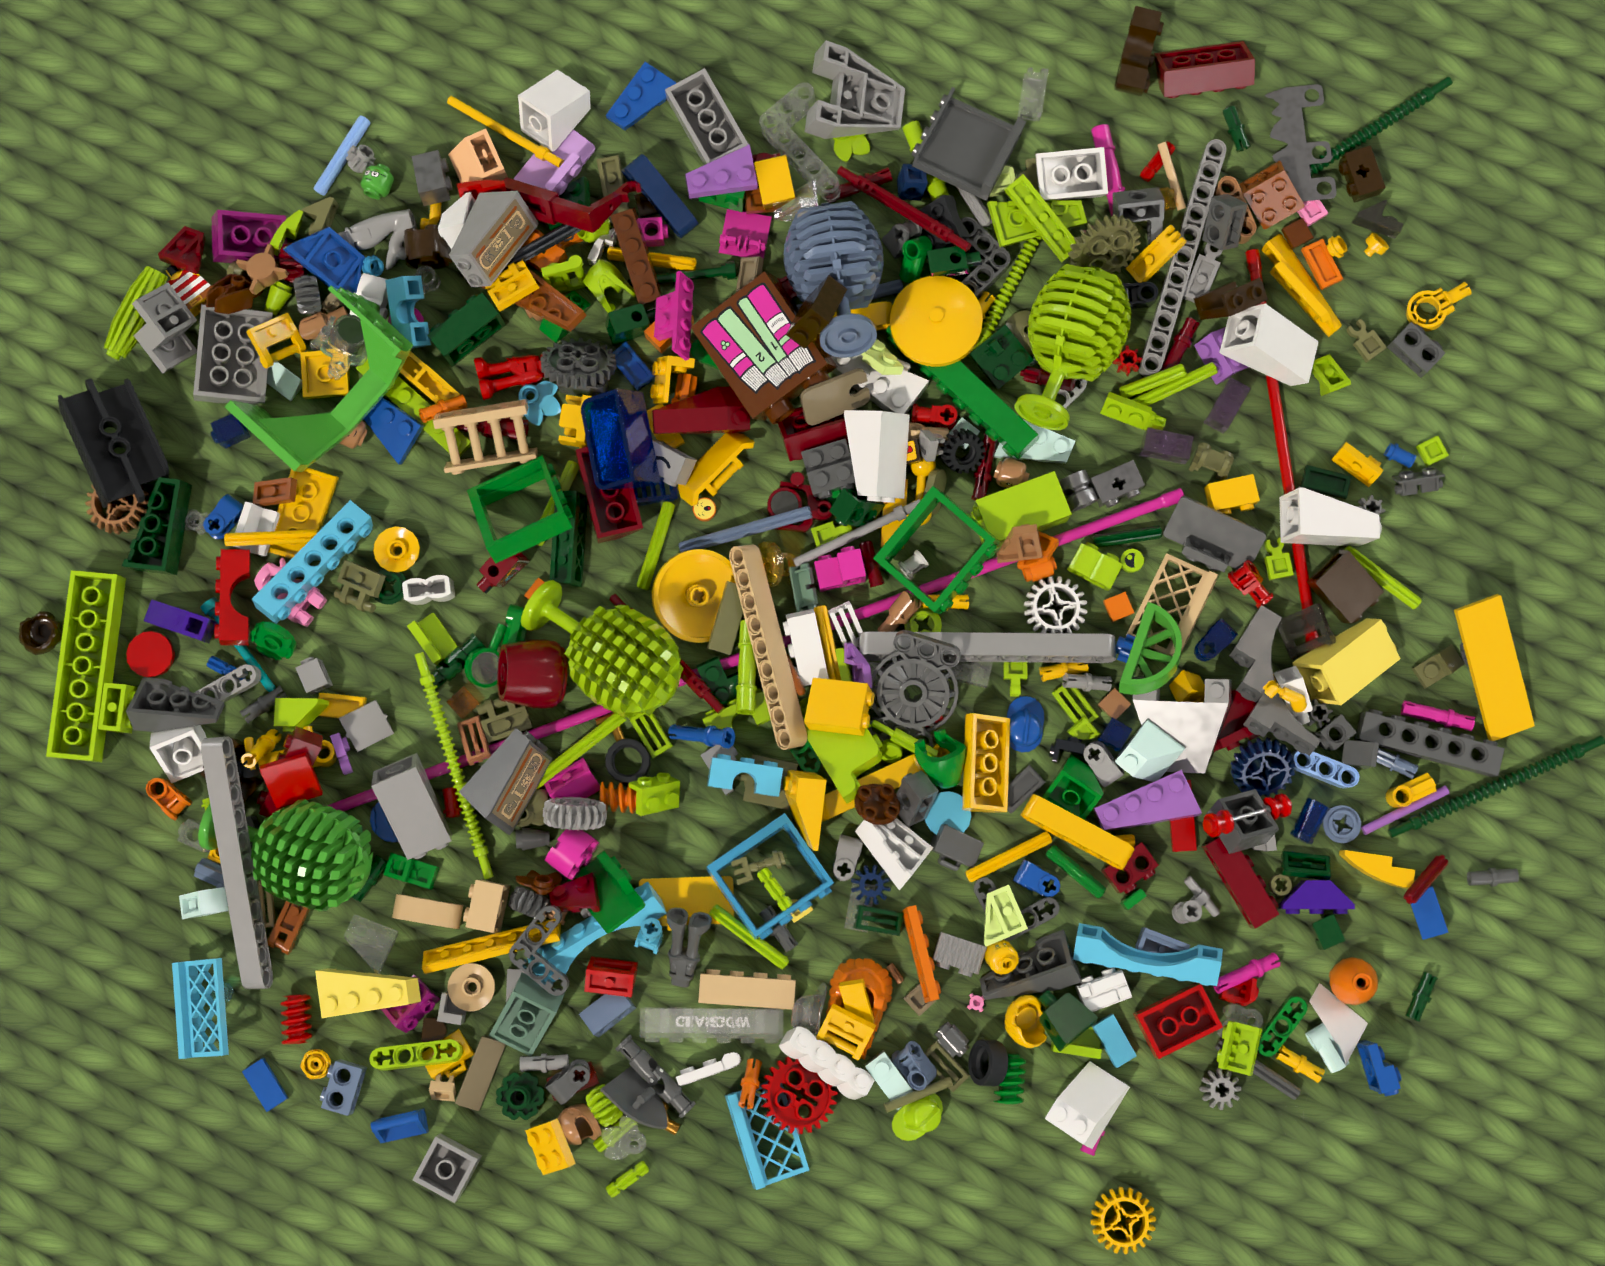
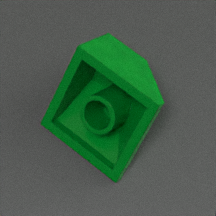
M1070 755L1042 798L1085 820L1104 793L1091 767Z

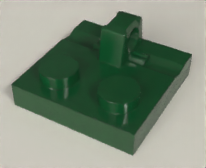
M1006 324L1001 326L969 353L996 390L1000 389L1034 361Z

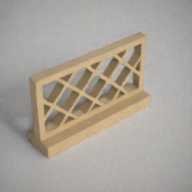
M1166 553L1127 634L1136 637L1133 632L1136 626L1141 623L1139 620L1142 614H1144L1147 602H1156L1161 607L1159 601L1172 597L1176 608L1167 612L1169 614L1178 612L1180 617L1178 627L1182 637V653L1213 590L1218 574L1211 571L1207 572ZM1168 561L1177 564L1180 573L1168 577L1165 571ZM1192 572L1202 576L1199 583L1192 586L1188 585L1185 577L1186 574ZM1162 573H1163L1165 578L1160 579V577H1161V575H1162ZM1182 576L1186 588L1173 592L1169 580ZM1167 582L1170 593L1157 597L1155 592L1156 585ZM1196 588L1192 596L1191 590ZM1188 591L1191 599L1189 604L1179 607L1175 595ZM1186 609L1185 612H1184V614H1183V616H1182L1181 610ZM1151 629L1148 638L1165 631V629L1156 633H1153ZM1171 637L1167 649L1157 645V643L1149 647L1169 656H1173L1175 652Z

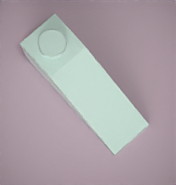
M884 1050L864 1064L890 1101L913 1092V1089Z

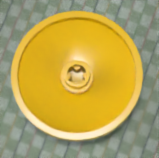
M927 276L913 281L898 294L891 308L890 330L896 346L906 357L921 365L941 367L960 361L976 346L982 331L983 316L978 299L966 285L950 277Z
M692 549L676 554L661 567L652 588V605L659 622L669 633L688 642H709L726 581L736 583L730 561L721 554L710 550Z

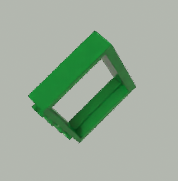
M543 455L467 490L486 549L495 564L573 528L570 522V518L573 515L566 504L568 502L563 491H559V489H562V486L557 476H554L556 471L551 463L547 464ZM546 479L558 512L497 540L486 506Z
M932 486L873 559L934 613L942 614V612L945 613L948 608L952 607L954 603L952 600L956 595L962 594L969 585L967 582L971 577L977 576L984 567L982 564L988 557L992 558L996 554L995 551L999 548L998 545L1001 541L940 489ZM941 502L980 535L985 542L937 600L934 601L890 562L938 503Z

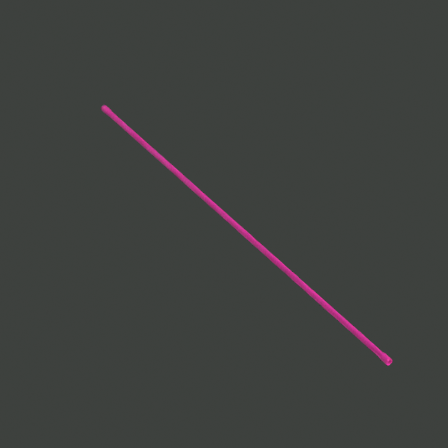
M1178 488L1152 500L1052 537L1059 539L1058 546L1155 510L1175 505L1184 496L1181 488ZM997 557L982 564L984 567L977 576L1018 561L997 563ZM960 571L918 587L927 595L947 588ZM901 593L855 609L854 612L858 621L888 610ZM849 612L845 613L849 624L853 623ZM836 616L840 627L845 626L841 616ZM830 619L831 628L835 630L832 619ZM790 635L782 636L785 648L792 644ZM739 653L719 660L723 670L738 665ZM693 669V672L697 674L700 679H702L698 672V669ZM681 678L678 687L686 685ZM596 705L531 729L528 732L538 740L612 711L603 708L601 705ZM506 739L489 745L491 755ZM475 751L471 752L472 756L476 755ZM466 754L459 756V759H457L458 763H461L459 768L468 766ZM442 762L424 769L429 780L451 772L450 769H447V766H449L448 762ZM373 789L327 806L344 812L374 801L377 797Z

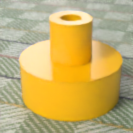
M1372 232L1365 239L1368 247L1364 252L1369 257L1375 252L1383 255L1389 249L1386 241L1376 233Z

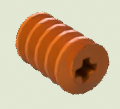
M602 781L600 786V802L606 804V810L610 805L612 812H616L619 806L621 812L625 813L629 806L630 812L634 814L636 811V790L629 788V784L627 789L624 790L622 783H619L617 789H614L613 782H610L608 788H605Z

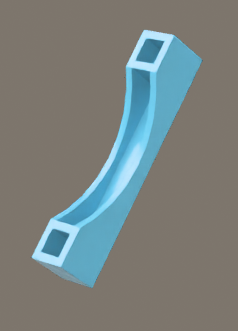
M649 882L634 889L645 902V907L614 931L641 926L642 922L648 918L659 919L667 914L662 899ZM590 916L562 933L560 941L545 944L537 952L566 975L576 956L586 946L608 933L603 930L593 916ZM532 955L528 962L530 963L535 957ZM537 962L533 965V972L536 975L541 976L545 973L546 968L544 964ZM550 971L549 975L545 977L543 981L547 982V980L550 979L551 981L555 982L556 980L550 977L554 974V972Z
M1079 923L1073 960L1086 964L1104 965L1108 968L1126 969L1130 972L1148 973L1156 977L1164 976L1175 978L1179 981H1192L1206 986H1217L1223 949L1197 945L1174 953L1146 952L1120 942L1103 927Z

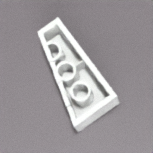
M861 354L847 358L831 356L838 366L832 371L837 376L857 368L865 371L868 381L862 384H855L852 387L858 392L868 387L870 401L886 412L907 414L928 387L929 380L905 370L902 371L901 375H882L863 362Z

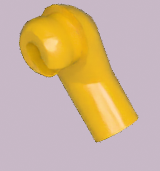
M442 202L430 205L429 219L421 218L420 229H425V226L430 224L437 225L441 218Z

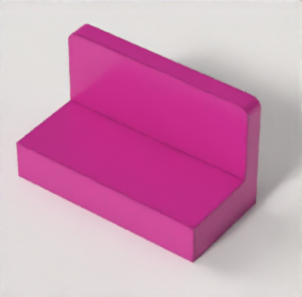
M584 758L563 769L544 784L552 799L556 797L588 798L600 790V784L592 774Z

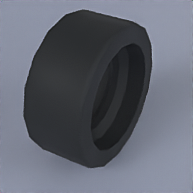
M622 739L615 742L608 749L605 757L608 773L615 780L625 784L637 781L640 777H645L651 766V757L647 748L642 743L633 739ZM631 747L640 753L642 765L636 773L624 775L616 769L614 759L621 749Z
M982 1039L976 1041L972 1046L968 1059L970 1077L975 1084L994 1087L999 1086L1004 1081L1008 1069V1055L1006 1048L1001 1042ZM989 1056V1067L987 1069V1060Z

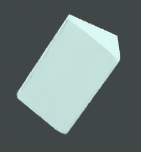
M275 362L273 366L268 368L267 384L292 401L302 389V380L279 362Z

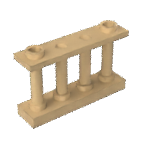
M527 399L435 414L433 418L434 428H441L445 432L451 458L450 462H446L444 472H451L453 475L464 473L468 469L517 461L524 464L536 459L537 447L528 448L522 417L527 414L529 408ZM510 417V419H513L519 450L506 452L499 423L501 418ZM487 421V423H490L497 454L483 456L476 426L478 422ZM464 424L468 429L474 458L460 460L454 428L457 425Z

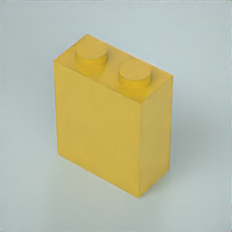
M813 678L804 723L809 730L864 736L865 728L868 729L870 724L868 711L869 706H873L874 692H872L868 683Z

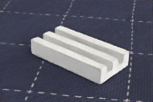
M847 601L828 610L843 647L844 643H853L855 647H858L859 637L855 638L844 613V609L847 608L858 635L863 633L851 603ZM837 612H839L851 639L849 642L846 641L835 616Z

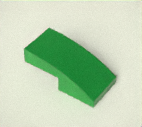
M390 853L383 875L432 890L439 867L412 858L407 860L405 856Z

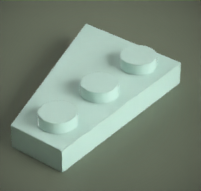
M1024 420L1038 433V441L1019 460H1038L1039 462L1066 464L1075 440ZM999 443L994 458H1013L1018 460L1014 455L1012 457L1008 456L1002 449L1003 445Z

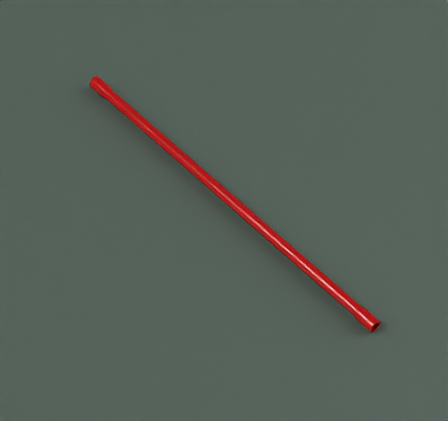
M1259 249L1246 251L1247 267L1251 281L1257 278L1262 279ZM1266 301L1261 302L1257 305L1266 304ZM1266 375L1285 495L1295 490L1279 382ZM1292 543L1308 653L1321 644L1317 633L1311 588L1306 582L1309 580L1304 544Z

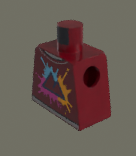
M522 552L496 564L492 557H490L480 568L479 571L484 577L476 585L486 594L493 586L504 587L530 560Z

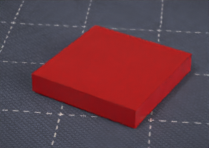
M307 752L260 765L259 770L276 808L293 804L298 800L315 798L323 794Z

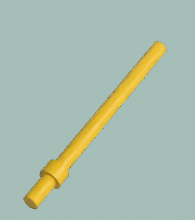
M453 96L448 98L447 104L535 154L536 158L548 161L558 168L564 163L563 159L552 154L547 147L543 145L538 146Z

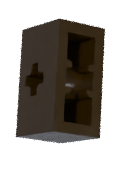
M1371 145L1344 153L1339 160V171L1342 176H1345L1347 182L1346 190L1348 195L1352 196L1354 203L1378 196L1386 188Z

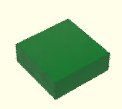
M1136 889L1120 901V904L1125 910H1129L1147 895L1142 889Z

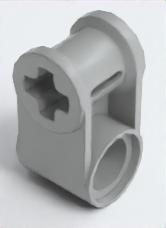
M1093 741L1085 748L1084 758L1103 787H1107L1125 775L1124 770L1115 763L1116 759L1103 742ZM1093 749L1100 750V754L1098 756H1092L1091 752L1093 751Z
M843 834L840 835L833 867V874L836 879L847 881L853 876L863 845L861 839ZM843 864H846L850 873H846L844 877L840 876L841 872L837 870V867H842Z

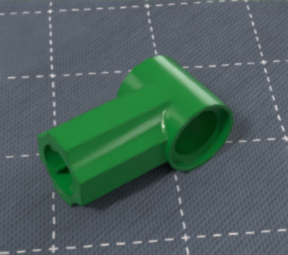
M919 236L903 244L904 259L899 273L900 280L912 283L920 279L925 258L928 256L927 251L932 250V242L928 237Z
M510 604L506 615L507 628L502 645L525 641L527 629L521 625V616L525 607Z

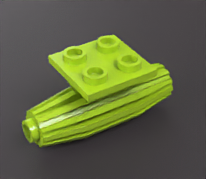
M146 266L133 282L111 322L103 347L107 350L106 355L119 361L120 357L125 359L138 343L134 335L146 324L132 303L136 299L166 284L168 278L166 275Z

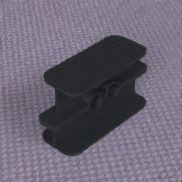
M92 378L85 380L87 391L66 398L58 395L59 409L63 421L69 430V434L75 443L78 454L84 463L87 474L104 508L108 507V503L132 494L135 495L138 503L144 502L145 496L141 485L158 480L159 477L169 478L168 462L143 411L134 387L128 378L124 379V384L99 393ZM108 427H113L116 429V432L110 434L104 430ZM121 447L126 451L123 454H117L113 450Z

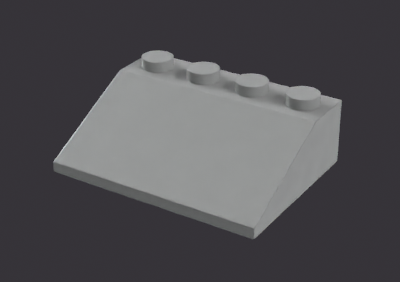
M201 304L193 392L194 401L228 403L230 400L243 403H265L268 368L262 366L260 356L246 331L271 320L273 313L242 310L232 314H222L214 312L215 307H206V305Z

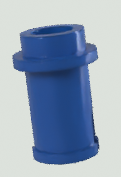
M1390 443L1384 453L1387 460L1390 461L1392 459L1405 465L1407 468H1410L1416 459L1415 454L1400 448L1397 443Z

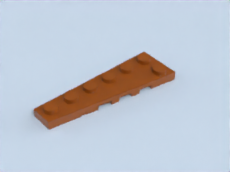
M529 269L539 289L514 304L571 332L587 316L584 310Z

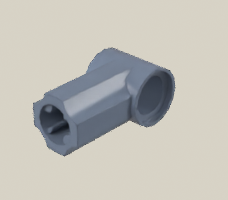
M202 858L194 870V877L216 886V888L225 887L221 865Z

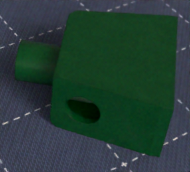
M637 304L609 312L605 327L612 345L616 346L645 335L644 331L655 321L656 307L645 311L643 304Z
M1048 990L1038 999L1046 1008L1039 1021L1059 1052L1090 1028L1098 1019L1091 1010L1070 993H1066L1057 1000Z

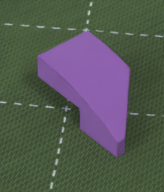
M844 643V663L852 665V682L868 683L869 687L872 688L869 663L853 643Z

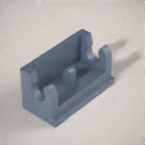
M1142 927L1135 945L1137 950L1153 953H1174L1190 948L1189 944Z
M604 994L579 1015L592 1034L600 1037L634 1011L636 1006L629 997Z

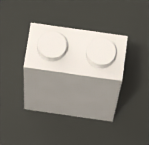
M559 70L551 73L518 95L521 131L550 149L551 152H554L591 109L590 91Z

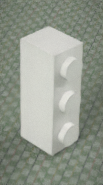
M809 609L787 614V621L783 622L785 636L790 635L792 644L788 645L790 658H795L796 666L794 668L804 686L812 684L813 678L829 679L814 610Z

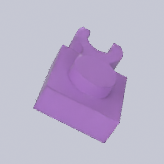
M340 733L331 735L330 738L343 774L352 773L353 770L347 755V751L350 750L347 738H342Z

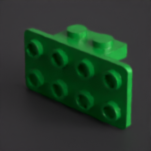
M603 851L596 856L597 859L580 870L575 879L590 873L594 874L597 881L601 911L593 912L591 908L586 909L606 933H611L645 907V902L630 884L632 877L625 868L620 870L622 866L616 857L612 856L610 858Z

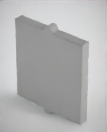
M376 699L339 718L346 731V737L350 738L357 752L394 734L387 720V714L383 713Z

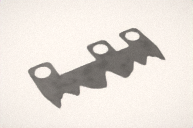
M1314 84L1286 87L1266 94L1267 98H1272L1279 103L1272 111V114L1281 117V120L1273 126L1270 137L1288 144L1286 148L1272 156L1274 161L1278 162L1280 160L1285 170L1289 172L1287 175L1302 201L1334 198L1337 194L1334 178H1311L1309 164L1328 163L1331 161L1330 144L1327 141L1306 143L1302 107L1320 106L1324 103L1322 86ZM1309 89H1315L1319 93V99L1315 102H1308L1304 97L1305 92ZM1323 146L1327 150V155L1323 159H1316L1312 155L1314 147ZM1320 182L1330 183L1332 190L1329 194L1321 195L1318 193L1317 185Z

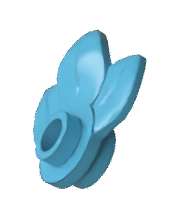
M542 381L536 386L532 384L525 385L519 391V400L527 399L526 397L529 393L535 395L534 399H527L529 408L527 414H525L527 420L532 424L540 426L544 415L555 416L561 413L560 404L553 397L558 390L556 384L550 381Z

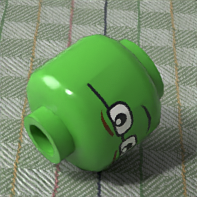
M383 164L367 167L361 180L363 193L376 200L387 197L394 183V177L389 172L390 169Z

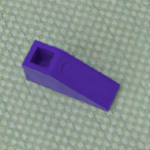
M151 600L144 618V622L208 644L212 638L215 624H217L212 619L155 600Z

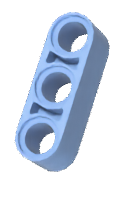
M1298 751L1292 753L1296 766L1294 767L1295 771L1343 789L1354 787L1359 782V772L1349 765L1316 752H1312L1310 756ZM1299 754H1303L1306 757L1307 762L1305 766L1298 764L1297 756ZM1322 762L1327 764L1329 768L1326 775L1319 771V765ZM1344 771L1348 772L1351 776L1348 784L1344 783L1341 778Z

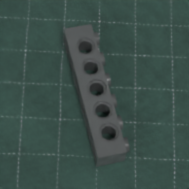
M1374 709L1360 713L1354 741L1379 743V747L1489 777L1499 775L1505 748L1497 747V742L1483 740L1482 743L1475 741V737L1468 734L1452 735V731L1440 727L1437 730L1428 728L1429 724L1414 721V724L1405 722L1406 718L1396 715H1392L1391 718L1382 716L1383 712ZM1380 724L1387 726L1388 733L1386 736L1380 734ZM1404 730H1407L1411 735L1409 742L1404 741L1402 738ZM1427 736H1430L1434 741L1432 748H1428L1425 744ZM1450 742L1454 743L1457 748L1454 755L1448 750ZM1473 748L1477 749L1480 754L1477 761L1471 756Z

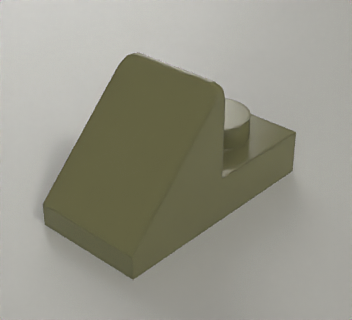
M328 197L301 209V211H304L305 217L315 220L310 225L309 235L326 227H331L339 207L334 198Z
M1451 644L1413 667L1412 670L1425 689L1443 677L1454 673L1465 663Z

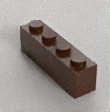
M635 208L610 215L638 304L651 302L663 296Z

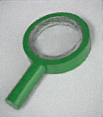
M498 623L489 647L475 649L467 657L465 674L472 684L483 688H489L497 684L499 652L497 650L507 626Z

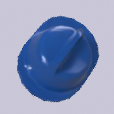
M1029 696L1019 697L1009 705L1007 711V718H1010L1009 746L1019 752H1029L1035 749L1041 742L1044 710L1035 698Z

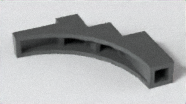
M1261 605L1229 655L1230 658L1234 659L1235 663L1249 669L1236 691L1241 693L1245 699L1256 703L1243 725L1251 733L1260 735L1263 738L1270 731L1277 739L1288 742L1298 752L1306 753L1310 756L1321 740L1301 725L1291 714L1278 693L1273 698H1270L1263 689L1269 681L1274 680L1271 666V648L1275 631L1282 617Z

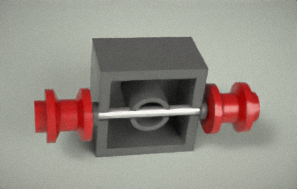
M1256 789L1221 798L1206 813L1203 820V829L1210 837L1219 836L1229 854L1266 844L1279 830L1274 820H1277L1279 816L1282 818L1288 817L1292 811V802L1285 794H1277L1274 798L1267 797L1262 800Z

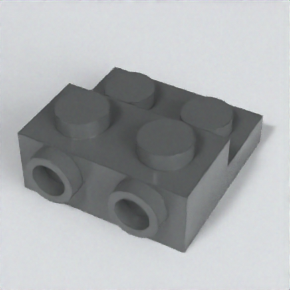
M846 439L801 452L814 498L818 496L819 499L831 497L833 495L832 492L842 491L843 488L855 489L856 483L852 459Z

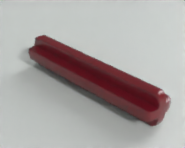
M1444 855L1436 856L1405 892L1403 897L1407 900L1408 904H1415L1446 868L1448 860L1445 859Z

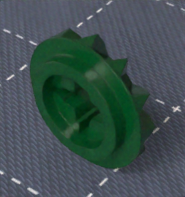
M386 569L379 570L377 573L386 576L385 581L389 583L395 582L393 585L395 593L388 590L383 592L386 588L384 582L379 597H374V599L386 605H393L401 601L404 597L402 583L406 581L404 575L401 572H389Z

